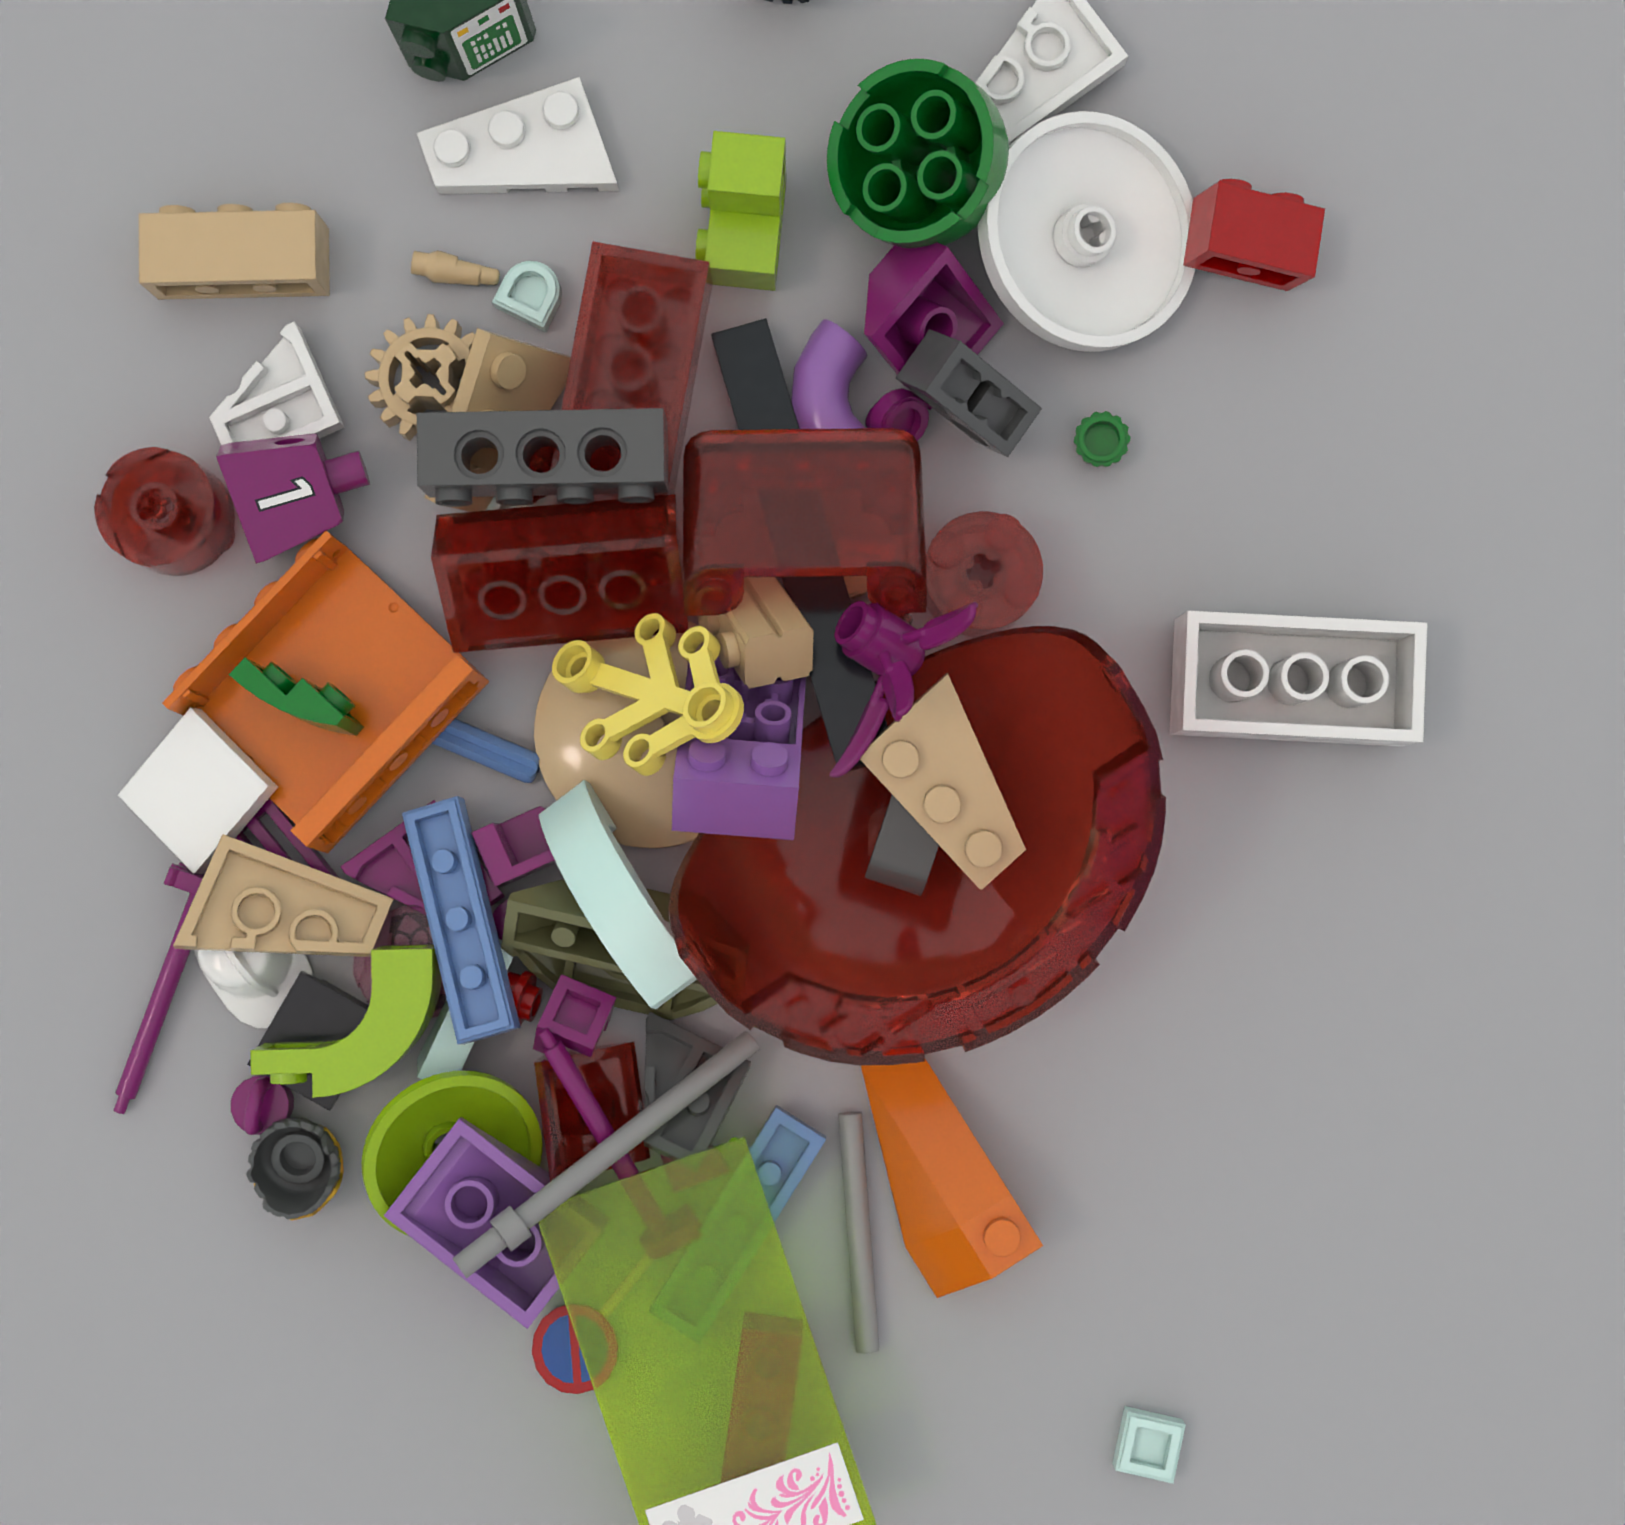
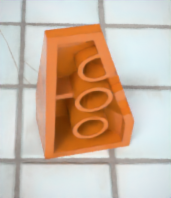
M910 1033L862 1063L861 1069L905 1248L935 1296L939 1298L990 1280L1041 1248L1043 1244Z

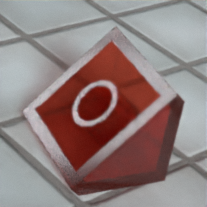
M634 1042L596 1046L591 1057L574 1050H568L615 1131L644 1110ZM544 1054L534 1062L551 1182L595 1148L598 1143ZM644 1140L628 1152L634 1163L650 1159L649 1148L644 1146Z

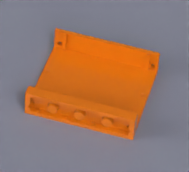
M325 531L319 538L307 542L298 551L295 563L278 581L269 583L258 593L254 606L238 623L228 626L217 636L214 642V649L197 666L189 668L178 677L173 685V692L162 704L167 709L183 716L190 707L202 709L278 786L269 799L296 824L290 831L306 847L329 853L490 681L355 553L328 531ZM246 657L264 668L270 662L275 663L297 683L304 678L323 688L327 682H330L355 704V707L349 713L364 728L357 736L319 728L264 702L242 687L229 674Z

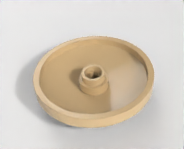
M646 615L613 621L595 629L580 639L603 656L605 664L650 678L644 649L634 636L638 622ZM663 616L676 630V638L670 647V652L679 687L685 689L688 661L680 655L678 644L681 636L688 629L699 625L683 619ZM659 629L652 635V638L657 635ZM704 642L698 645L695 652L701 649ZM551 671L537 704L534 721V741L541 773L556 800L560 799L583 780L589 782L617 828L612 832L619 844L638 848L673 847L689 843L707 835V833L672 831L673 776L677 748L667 752L663 766L659 771L649 776L639 774L629 767L623 759L624 748L632 737L641 733L651 735L681 716L671 712L666 713L622 737V743L618 752L607 760H599L581 747L580 735L583 728L590 721L598 718L606 719L637 701L599 688L590 693H574L557 681ZM605 734L600 737L597 745L603 740ZM649 749L642 754L640 760L646 757Z

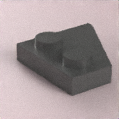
M649 1012L646 1018L645 1108L723 1047ZM744 1061L644 1140V1146L698 1172L751 1067V1061Z

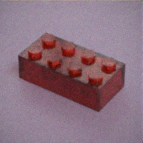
M592 241L561 410L663 408L668 421L669 493H655V500L649 503L672 507L713 284L710 262ZM613 446L598 448L591 456L590 467L602 472L613 469L620 461L621 451ZM556 448L553 450L550 470L559 461L560 452ZM600 494L618 498V494Z
M676 494L655 496L653 502L624 503L618 501V499L594 501L589 504H555L436 515L431 560L453 653L562 644L574 640L597 641L635 637L634 633L638 622L644 616L651 613L662 615L675 627L676 634L685 633L689 629L688 587ZM659 629L652 636L657 635Z

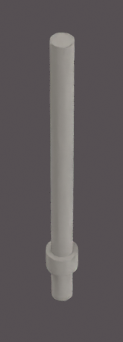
M744 1031L515 1210L508 1206L489 1221L492 1227L452 1258L466 1278L471 1276L505 1248L508 1247L512 1252L532 1236L529 1230L760 1050L757 1042L747 1031Z

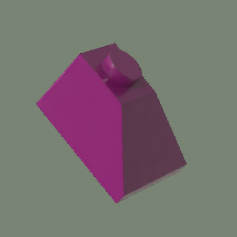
M934 243L918 248L893 246L869 274L864 334L897 375L929 329L961 341L978 355L1004 325L950 249L942 244ZM923 401L927 405L928 410H931L932 407Z

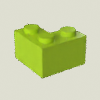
M713 131L711 152L701 151L698 168V188H702L701 207L710 208L708 229H698L695 264L705 265L708 285L776 291L787 182L785 137Z

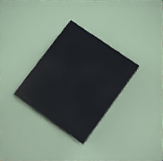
M301 971L258 1046L264 1043L333 1041L347 1037L361 1023L369 1005L329 982L319 980L305 971ZM307 1073V1082L283 1084L329 1111L334 1107L340 1094L312 1098V1073Z

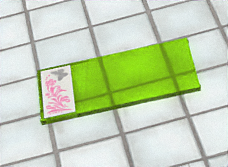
M745 1136L740 1138L733 1137L729 1142L573 1195L538 1222L639 1525H876L873 1510Z

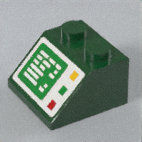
M390 0L385 20L412 71L425 79L438 82L444 81L446 77L465 81L534 41L536 27L527 0Z

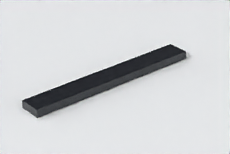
M765 318L712 333L711 337L784 589L814 630L813 669L809 675L836 764L847 747L875 688V681L872 671L847 657L842 651V646L835 641L836 625L844 611L852 604L769 325ZM884 718L875 738L888 727L886 718ZM859 760L850 771L864 768L866 765Z

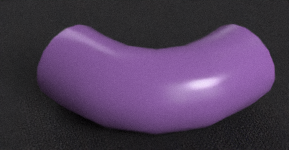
M823 319L811 334L794 367L791 403L803 443L823 467L843 483L862 462L877 439V436L865 428L854 416L849 402L850 382L868 355L862 345L847 331L832 321Z

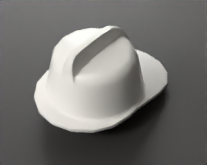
M194 950L200 969L226 1008L241 1022L255 1028L269 1027L301 971H305L314 977V972L306 954Z

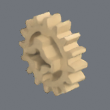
M428 314L424 328L418 329L408 317L403 319L405 334L398 337L387 329L383 334L386 341L390 344L386 351L371 349L370 355L380 364L379 370L365 372V379L371 385L380 389L372 392L368 399L375 408H385L380 419L389 428L401 422L399 433L406 440L410 441L417 433V413H423L426 410H445V412H451L459 388V379L463 375L475 336L471 332L461 338L462 327L454 319H451L443 330L440 328L434 314ZM426 345H440L436 350L417 349ZM401 363V382L394 387L395 374ZM421 366L426 373L430 372L438 377L440 380L439 384L446 394L442 395L435 387L432 389L429 385L425 384L422 381V375L416 367Z

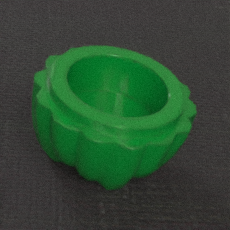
M1096 411L1090 417L1083 418L1081 425L1076 427V436L1074 437V444L1077 446L1076 452L1082 456L1086 464H1092L1097 468L1100 466L1108 467L1112 463L1116 464L1128 451L1127 445L1131 439L1128 434L1129 427L1123 424L1121 417L1117 415L1112 416L1108 411L1103 413Z

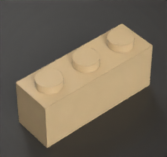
M281 203L276 205L273 211H253L252 208L240 204L220 205L217 207V212H195L192 208L180 205L162 206L159 208V213H139V283L158 300L330 296L329 228L316 210H311L309 206L300 203Z

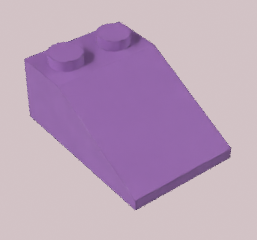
M462 1117L458 1119L384 1214V1217L527 1329L594 1244L610 1219L583 1196L576 1193L529 1230L532 1236L512 1252L508 1247L505 1248L475 1273L466 1278L452 1258L492 1227L489 1221L508 1206L515 1210L556 1177Z

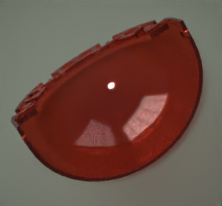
M1057 626L1013 628L965 640L925 656L920 669L912 676L915 702L942 676L948 673L1026 848L1017 859L982 890L974 884L940 846L938 847L921 896L864 878L892 794L867 767L850 771L841 777H830V772L836 764L822 716L803 728L794 840L699 833L684 856L674 878L669 896L668 914L679 957L719 1006L729 1016L750 1031L753 1027L782 1040L785 1048L807 1056L851 1065H898L925 1062V1054L962 1046L964 1051L967 1052L1008 1035L1045 1013L1088 978L1100 965L1096 959L1118 929L1126 931L1143 900L1157 865L1166 817V797L1161 793L1159 761L1163 760L1157 732L1145 707L1120 665L1097 642L1086 634L1069 628ZM890 707L885 715L888 726L894 721Z

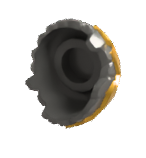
M304 1118L281 1119L272 1123V1126L262 1132L260 1138L253 1142L252 1152L248 1157V1163L251 1165V1168L247 1171L246 1175L249 1182L254 1183V1190L259 1198H263V1209L267 1212H271L277 1217L284 1216L291 1221L311 1217L319 1212L340 1188L344 1173L343 1155L339 1142L327 1127Z

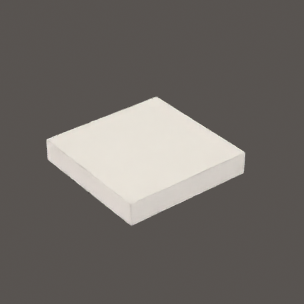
M190 707L120 791L118 796L193 874H205L222 834L236 838L278 786L202 709Z

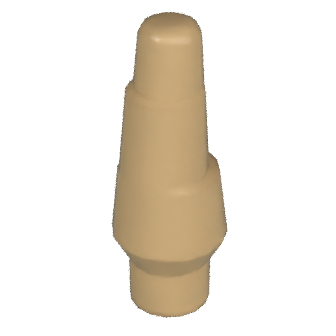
M437 250L431 253L414 251L412 255L411 274L426 276L433 283L479 286L480 284L497 285L499 282V270L459 260L458 256Z

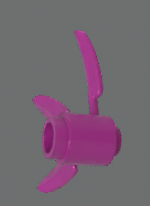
M857 601L844 611L835 628V641L842 646V651L847 657L872 671L879 678L847 747L830 772V777H841L858 763L875 738L889 707L896 722H900L902 716L911 710L914 702L912 676L923 664L925 650L939 647L963 633L975 619L976 609L978 608L976 601L931 619L920 629H916L878 603L866 604L863 601Z

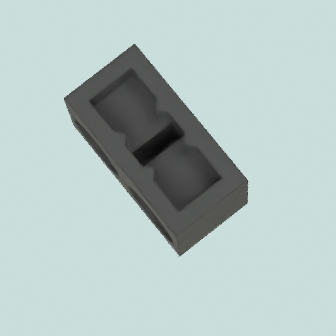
M930 329L895 378L976 443L1006 457H1009L1042 410L1038 404L964 343Z

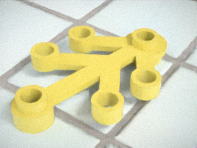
M658 613L644 616L638 622L634 633L636 641L644 649L650 678L605 664L603 656L582 640H574L565 644L557 652L552 663L554 678L574 693H590L599 688L637 701L606 719H594L583 728L580 735L581 747L599 760H607L613 757L620 749L622 737L666 713L671 712L681 716L651 735L645 733L637 734L627 742L623 751V759L629 767L643 776H649L659 771L665 762L667 752L695 737L704 743H716L724 740L736 730L744 712V702L740 693L729 684L720 683L714 661L719 656L721 645L719 640L705 627L694 626L688 629L679 640L678 650L680 655L690 663L694 688L688 691L679 687L670 652V647L676 638V630L669 621ZM659 629L657 635L652 638V635ZM704 642L701 649L695 652L698 645ZM605 734L603 740L597 745L600 737ZM649 749L646 757L640 760L642 754Z

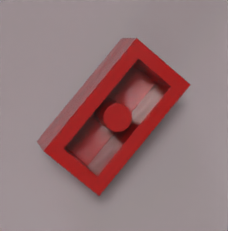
M1219 180L1193 198L1183 266L1289 291L1309 281L1316 275L1325 208L1305 204L1304 198L1294 193L1280 192L1271 195L1252 190V185L1244 180Z

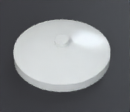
M1078 111L1053 116L1038 123L1009 145L1008 166L1005 178L993 199L988 203L978 223L979 246L986 273L994 290L1009 312L1023 326L1042 339L1060 347L1084 352H1100L1128 345L1149 335L1163 325L1180 306L1191 285L1195 269L1183 266L1193 198L1185 178L1171 156L1155 139L1136 125L1121 118L1099 112Z

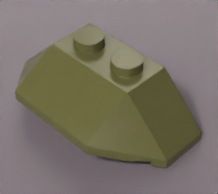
M564 879L510 893L507 901L501 948L512 957L517 956L531 973L552 990H554L562 974L615 996L614 1007L647 1015L649 1012H652L668 1020L702 1012L716 1004L723 1006L735 1002L747 949L698 900L646 888L664 920L675 924L704 975L659 1008H650L611 957L588 922Z

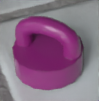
M902 388L895 389L883 395L869 410L865 419V425L889 449L903 450L917 443L924 435L929 422V411L927 405L911 391Z
M265 1074L256 1075L244 1080L235 1089L231 1098V1114L233 1119L249 1135H260L268 1127L272 1126V1123L290 1118L294 1110V1096L291 1089L284 1085L271 1084L270 1077Z

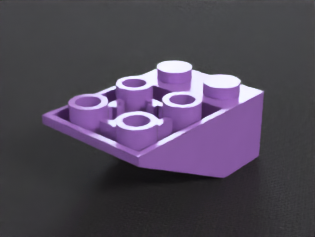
M718 656L714 662L720 683L729 684L740 693L744 702L743 717L736 730L722 741L704 743L695 737L677 747L673 776L672 831L794 840L806 677L782 681L779 677L774 684L749 689L747 685H744L734 667L724 668ZM688 662L685 690L691 691L694 688L690 663Z

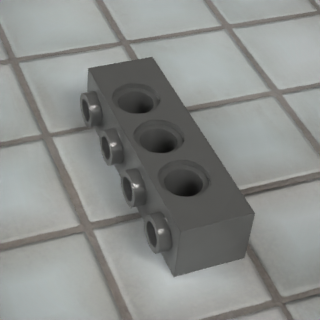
M663 408L417 413V486L429 498H435V504L448 507L472 505V497L496 496V503L510 506L529 505L533 503V496L557 495V502L574 505L594 502V495L618 494V501L624 503L653 502L655 500V493H669L668 421ZM602 446L618 448L621 451V458L613 469L602 472L590 467L591 456L598 448ZM553 447L559 450V461L550 471L539 473L530 469L531 457L538 449ZM483 448L496 449L498 451V460L493 469L483 474H476L470 471L471 458L478 450Z

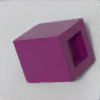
M539 806L503 823H491L471 832L495 887L506 886L556 863L544 836L538 816L546 808Z
M561 974L538 1022L533 1050L543 1053L545 1045L538 1032L548 1027L555 1040H561L566 1048L591 1057L602 1032L606 1031L611 1020L616 997Z

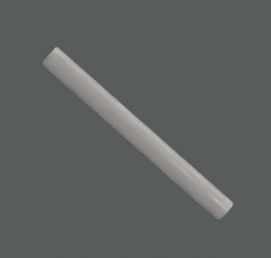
M862 1112L839 1113L838 1118L855 1347L857 1353L867 1354L879 1351Z

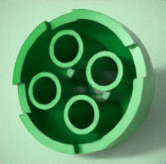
M907 59L888 64L876 70L857 85L861 90L846 108L840 123L834 121L827 147V172L835 200L842 212L849 216L863 231L888 244L902 248H918L934 243L947 245L957 241L978 226L988 203L993 199L1005 178L1008 166L1009 143L1007 131L999 110L989 95L978 84L958 70L939 61Z

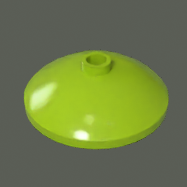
M450 1071L424 1078L395 1096L383 1108L371 1126L365 1140L361 1161L363 1183L367 1195L380 1217L391 1227L407 1235L384 1217V1214L439 1144H435L436 1139L448 1133L460 1117L540 1166L542 1157L541 1129L534 1111L517 1089L504 1080L490 1074L477 1071Z

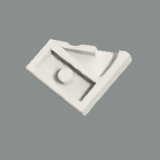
M295 321L287 324L282 329L280 334L283 338L261 364L256 361L242 377L239 389L234 394L226 396L209 417L221 445L232 442L303 434H317L320 439L345 428L303 332Z

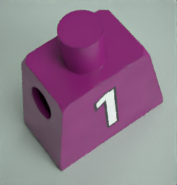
M317 434L227 443L220 446L216 455L256 564L264 562L338 526L344 519V508L339 494L370 485L369 476L360 451L327 460Z

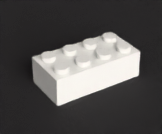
M1186 611L1174 619L1170 735L1383 746H1406L1422 743L1424 737L1427 622Z

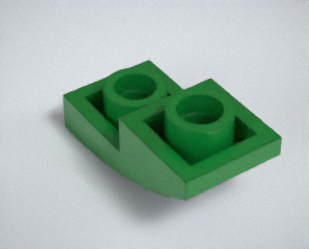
M246 657L229 674L242 687L259 699L304 722L333 732L355 736L364 728L349 713L355 707V704L330 682H327L323 688L304 678L297 683L275 663L270 662L264 668Z

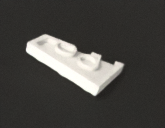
M1036 0L1034 5L1028 8L1018 22L1014 33L999 54L993 57L976 81V84L989 95L998 108L1010 145L1023 133L1038 123L1056 116L1125 66L1128 55L1087 0Z
M580 77L416 133L434 185L439 194L508 193L510 189L545 188L546 192H568V188H598L599 191H619Z

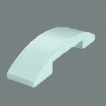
M583 780L538 814L550 851L579 907L611 957L650 1008H659L704 975L675 924L664 920L612 833L617 828L589 782Z

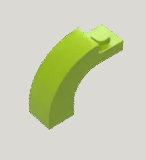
M382 945L372 949L371 999L368 1010L357 1028L347 1037L333 1041L264 1043L250 1050L251 1075L270 1074L271 1084L283 1085L307 1082V1073H312V1098L332 1096L356 1089L387 1071L399 1062L419 1041L434 1014L442 981L434 945Z

